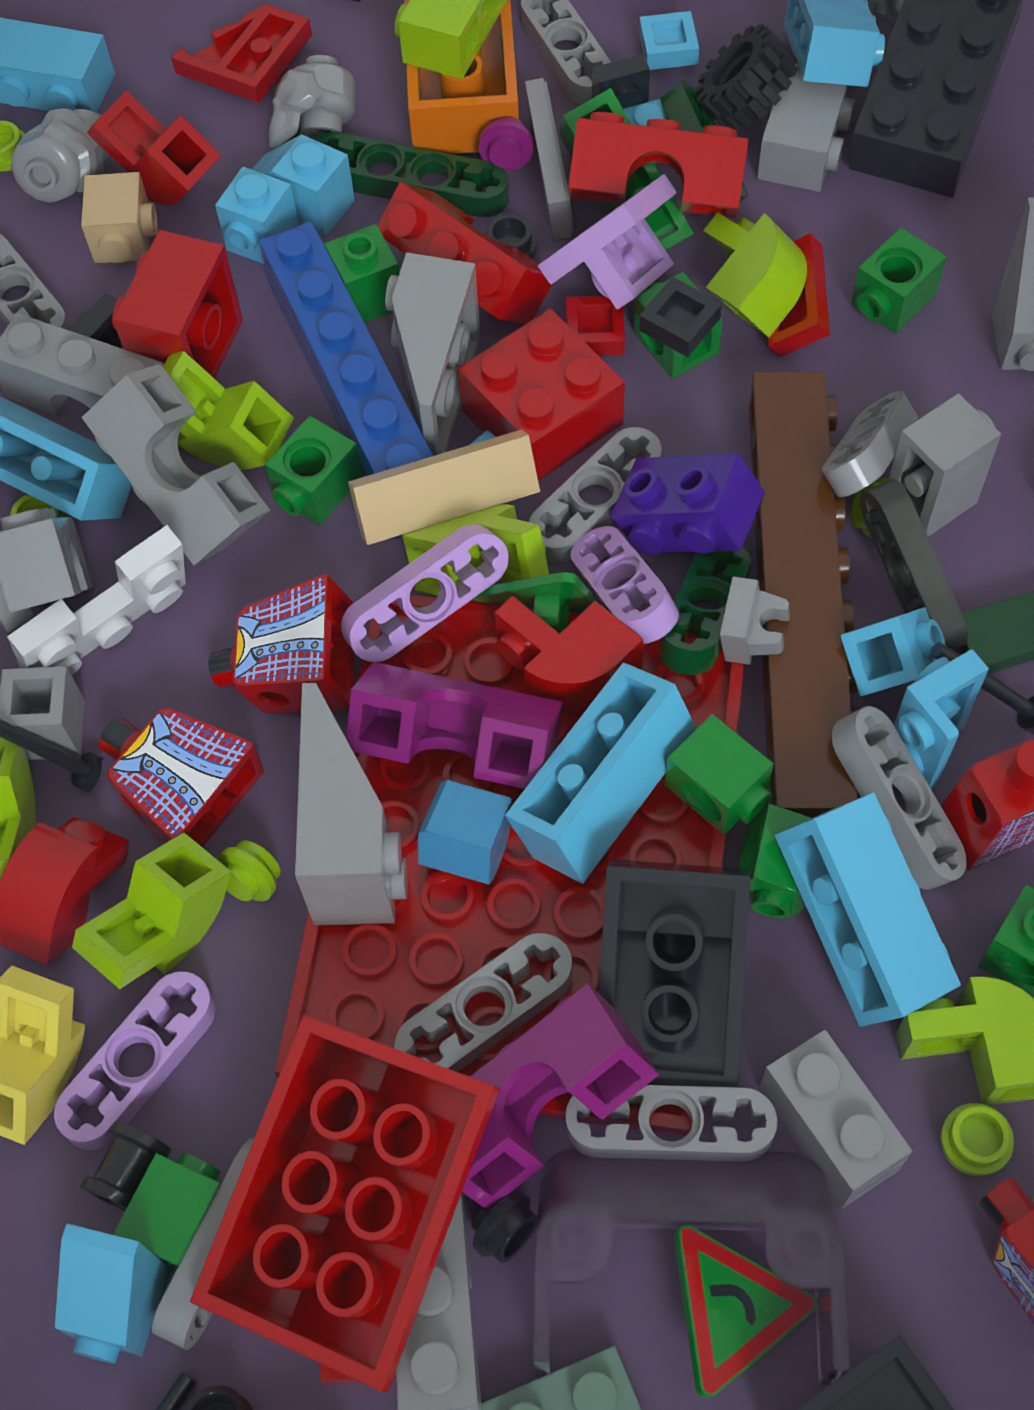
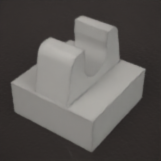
M732 577L720 631L725 661L750 665L752 655H777L783 651V633L769 632L762 627L767 621L773 619L789 621V602L785 598L761 591L758 580Z

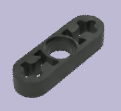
M890 479L862 491L860 494V509L863 519L904 612L908 613L926 607L929 618L935 620L941 628L945 645L951 650L964 646L968 640V631L964 617L908 492L895 479Z

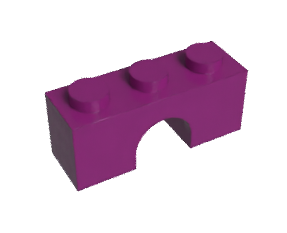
M373 662L351 689L346 740L353 752L409 764L416 753L423 750L447 749L470 756L476 761L473 778L525 789L556 749L563 702Z
M588 983L571 997L561 1001L551 1013L517 1040L503 1047L497 1056L470 1076L500 1088L462 1190L464 1194L487 1210L545 1166L533 1143V1126L537 1115L550 1100L561 1094L571 1093L603 1120L659 1076L656 1068L621 1014Z

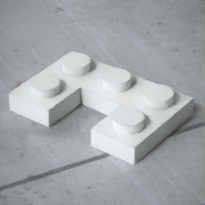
M168 525L117 559L115 566L118 582L73 613L65 602L60 599L8 635L7 638L19 667L67 666L70 674L73 675L82 665L81 658L99 645L103 649H107L119 643L131 632L133 628L131 623L150 609L153 613H158L172 605L183 592L181 587L186 584L183 544Z

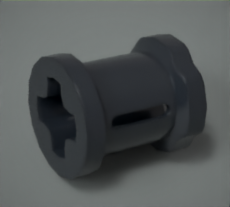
M116 1121L110 1131L114 1136L113 1142L94 1176H85L80 1188L97 1199L125 1212L155 1154L157 1153L167 1158L172 1149L150 1134L129 1124Z

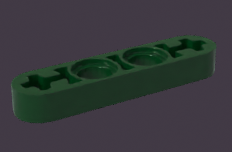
M324 132L312 138L348 154L353 191L356 193L391 199L398 184L404 182L433 191L466 214L477 217L497 215L505 210L509 203V179L506 170L495 166L490 161L340 132ZM379 163H389L396 167L394 171L383 176L374 175L368 171L372 166ZM429 173H440L447 177L443 183L435 186H428L419 181L421 177Z

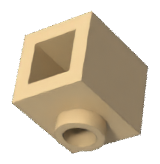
M140 172L85 175L81 227L94 263L138 261L140 255L144 251L149 250L150 237H156L158 233L156 207L154 203L148 202Z

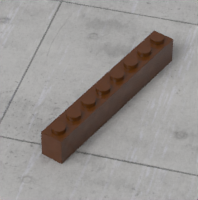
M753 372L748 407L752 474L765 491L754 517L757 579L761 591L785 598L789 602L790 608L789 621L773 619L767 621L762 627L769 632L783 633L784 638L782 653L762 655L767 758L774 763L768 787L769 791L772 792L769 804L814 818L831 809L861 798L836 755L832 743L833 727L838 720L852 714L850 694H856L858 689L840 635L851 632L854 629L852 600H842L841 584H847L849 580L848 547H838L837 532H843L845 526V498L834 495L833 488L822 472L823 465L838 445H830L829 431H835L837 426V398L835 395L827 396L825 372Z

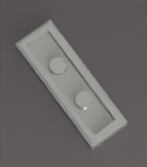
M543 78L525 81L529 116L553 241L572 238L574 229L570 197L547 81L544 82Z

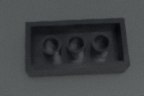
M904 0L885 48L882 62L879 64L853 132L849 169L953 198L1018 23L1023 0Z

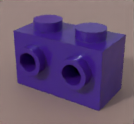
M738 452L636 458L610 516L626 535L629 543L639 553L656 555L661 552H696L707 554L712 551H741L765 491Z

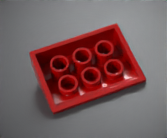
M303 1015L193 1291L190 1303L380 1392H388L500 1088Z

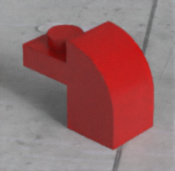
M127 90L87 132L125 171L140 172L148 200L160 205L170 206L178 203L222 156L182 115L166 129Z
M511 596L495 611L497 648L511 665L520 670L524 669L525 694L562 701L563 713L586 711L623 662L640 670L642 669L643 638L596 601L586 608L560 634L514 596Z
M75 817L69 819L58 829L41 822L35 825L14 851L0 880V945L48 966L73 944L76 929L86 923L91 890L126 862L129 840L104 830L102 826L95 822L80 820Z

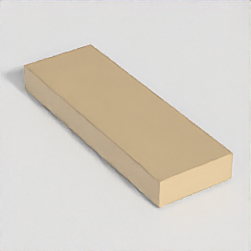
M522 429L348 482L361 536L367 545L540 492L530 438Z

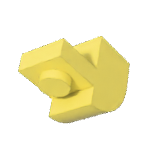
M12 965L0 977V1136L25 1145L54 1109L72 1074L81 1050L85 1024L72 1020L74 988Z

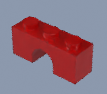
M593 112L590 119L577 118L568 185L570 199L621 205L626 201L627 187L632 175L645 165L657 163L670 167L681 180L683 193L680 212L715 216L718 212L726 218L735 219L740 203L748 138L736 137L737 131L735 129L724 126L703 127V133L682 131L680 130L681 125L671 120L649 119L646 126L624 124V117L618 114Z
M400 182L377 225L384 239L405 254L408 252L475 263L478 305L499 320L527 324L532 321L553 285H550L537 266L539 263L516 247L498 242L472 227L471 225L474 221L472 217L437 193Z

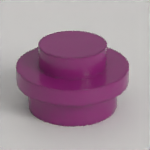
M507 116L494 119L482 131L479 139V153L483 160L490 161L499 168H503L506 171L517 170L526 165L533 154V138L520 120Z

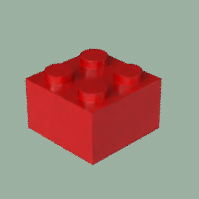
M162 230L158 231L149 250L144 251L140 255L136 266V275L126 295H122L117 299L113 309L112 323L115 330H117L123 349L163 363L166 362L169 355L184 351L214 379L216 378L243 322L224 245Z
M551 308L458 368L462 411L483 433L488 430L498 437L521 429L525 431L530 438L538 481L624 423L625 381Z

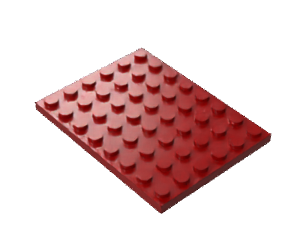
M410 595L411 605L417 608L429 606L437 599L435 597ZM395 601L389 604L401 622L409 618ZM469 601L389 659L376 662L525 694L524 669L520 670L511 665L502 656L496 645L495 611L502 605ZM570 613L569 625H570L580 614ZM374 618L370 620L367 634L372 641L382 635L379 628L380 624ZM690 632L687 643L693 644L694 640L699 638V635ZM661 638L654 642L643 644L641 670L676 685L696 728L713 714L737 733L744 664L725 661L722 648L717 662L712 669L702 674L685 675L670 670L662 663L660 659ZM362 659L358 680L373 662ZM585 711L574 713L561 712L556 748ZM423 750L416 753L409 764L353 752L383 807L388 831L400 832L402 858H406L407 899H395V923L314 925L308 912L274 1072L278 1078L303 1015L394 1048L396 1035L406 1021L518 941L536 933H546L559 938L569 949L572 958V980L568 990L554 1003L458 1072L469 1077L497 1056L503 1047L521 1037L551 1013L561 1001L571 997L587 983L599 993L607 865L613 859L722 867L726 834L723 835L670 791L665 786V773L583 884L532 858L510 824L509 837L501 863L494 879L488 885L418 864L419 830L440 783L450 780L512 798L511 806L525 789L473 778L476 761L466 754L453 750ZM536 956L529 958L528 975L514 986L509 974L506 973L501 977L512 988L517 1004L526 1001L521 996V985L533 976L540 975L546 982L554 979L553 964L556 961L554 958L546 962L540 961ZM491 992L475 994L465 1006L466 1017L478 1026L495 1024L501 1019L505 1011L503 1000ZM448 1014L444 1017L448 1023L449 1033L442 1038L430 1043L424 1036H421L414 1041L417 1052L416 1057H425L434 1064L442 1059L439 1050L440 1044L454 1033H456L461 1046L470 1041L458 1030L453 1014ZM565 1093L553 1098L541 1109L537 1116L566 1120V1108L573 1095ZM629 1104V1119L605 1117L601 1120L591 1111L589 1117L578 1118L577 1122L604 1126L610 1124H629V1129L638 1130V1114L641 1104ZM672 1104L658 1107L649 1118V1124L653 1133L685 1137L692 1128L687 1112L681 1107Z

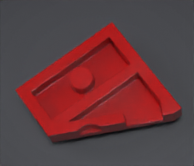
M264 4L246 14L239 22L227 24L210 33L213 41L212 45L191 56L183 48L175 52L171 60L175 73L260 103L313 35L309 18Z

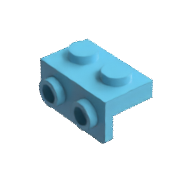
M973 649L951 662L947 657H942L924 668L916 677L915 683L907 687L894 724L895 729L931 790L937 787L959 736L958 731L964 728L989 670Z

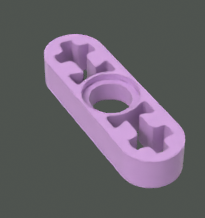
M470 524L457 529L353 603L346 610L341 622V632L344 640L356 655L363 660L380 662L389 659L496 583L503 576L508 565L507 547L500 538L482 525ZM477 544L483 549L481 555L484 562L475 568L469 563L471 555L468 550ZM445 564L451 566L454 569L453 573L460 581L454 584L453 580L441 569L442 566ZM424 578L438 579L440 591L437 599L429 606L423 608L412 606L410 603V592L413 586ZM393 601L409 617L404 622L399 620L396 616L397 614L389 606ZM373 618L380 624L379 628L382 632V635L374 641L367 636V631L363 626L368 620Z
M603 526L586 533L572 547L570 557L586 584L606 610L643 638V644L654 642L672 630L679 617V611L663 583L617 528ZM608 556L609 559L601 564L600 560ZM630 579V580H629L628 582H626L625 584H623V585L617 587V586H618L619 584H621L622 582H624V581ZM646 603L648 608L639 612L637 608Z
M174 972L161 978L61 1093L55 1105L54 1120L61 1134L73 1145L84 1150H97L112 1143L114 1136L110 1131L114 1123L120 1121L129 1124L208 1030L214 1020L216 1006L212 994L200 977L189 972ZM194 993L191 1000L197 1008L190 1017L178 1013L172 1018L173 1011L168 1005L169 1001L174 996L185 1000ZM154 1020L161 1030L166 1025L165 1030L173 1039L168 1046L164 1044L154 1030L146 1027L150 1021ZM135 1043H147L153 1046L155 1051L154 1063L145 1074L138 1077H127L120 1073L118 1067L119 1058L127 1047ZM105 1074L108 1075L120 1090L127 1093L121 1101L112 1091L109 1092L99 1082ZM84 1102L92 1107L100 1103L98 1109L104 1116L102 1122L97 1127L85 1123L77 1130L82 1121L76 1114L78 1107Z

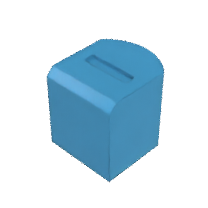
M450 780L441 782L418 833V864L489 885L496 875L508 841L510 823L505 814L511 808L512 798Z

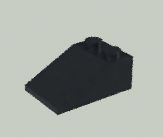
M613 859L607 865L599 994L621 1014L659 1073V1076L648 1084L738 1087L750 869Z

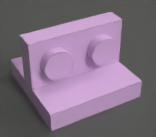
M663 174L537 266L551 285L579 264L585 262L591 271L593 283L603 296L609 298L618 310L637 297L674 265L644 218L677 193L666 175Z

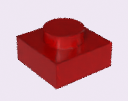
M605 296L566 297V324L598 356L625 354L623 306L617 310L611 300Z

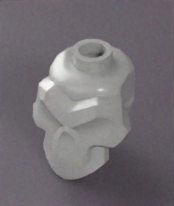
M313 55L306 59V64L296 66L293 70L290 69L283 76L272 100L273 113L269 125V148L275 149L288 142V139L294 136L298 129L300 135L302 134L311 139L324 132L342 133V124L350 121L355 114L356 80L349 70L338 65L337 59L327 55Z
M64 108L50 110L40 125L35 126L24 135L12 153L11 169L16 182L22 190L36 200L52 203L71 196L75 191L84 192L85 175L104 174V161L107 160L109 154L87 134L91 126L102 115L84 109L73 111Z

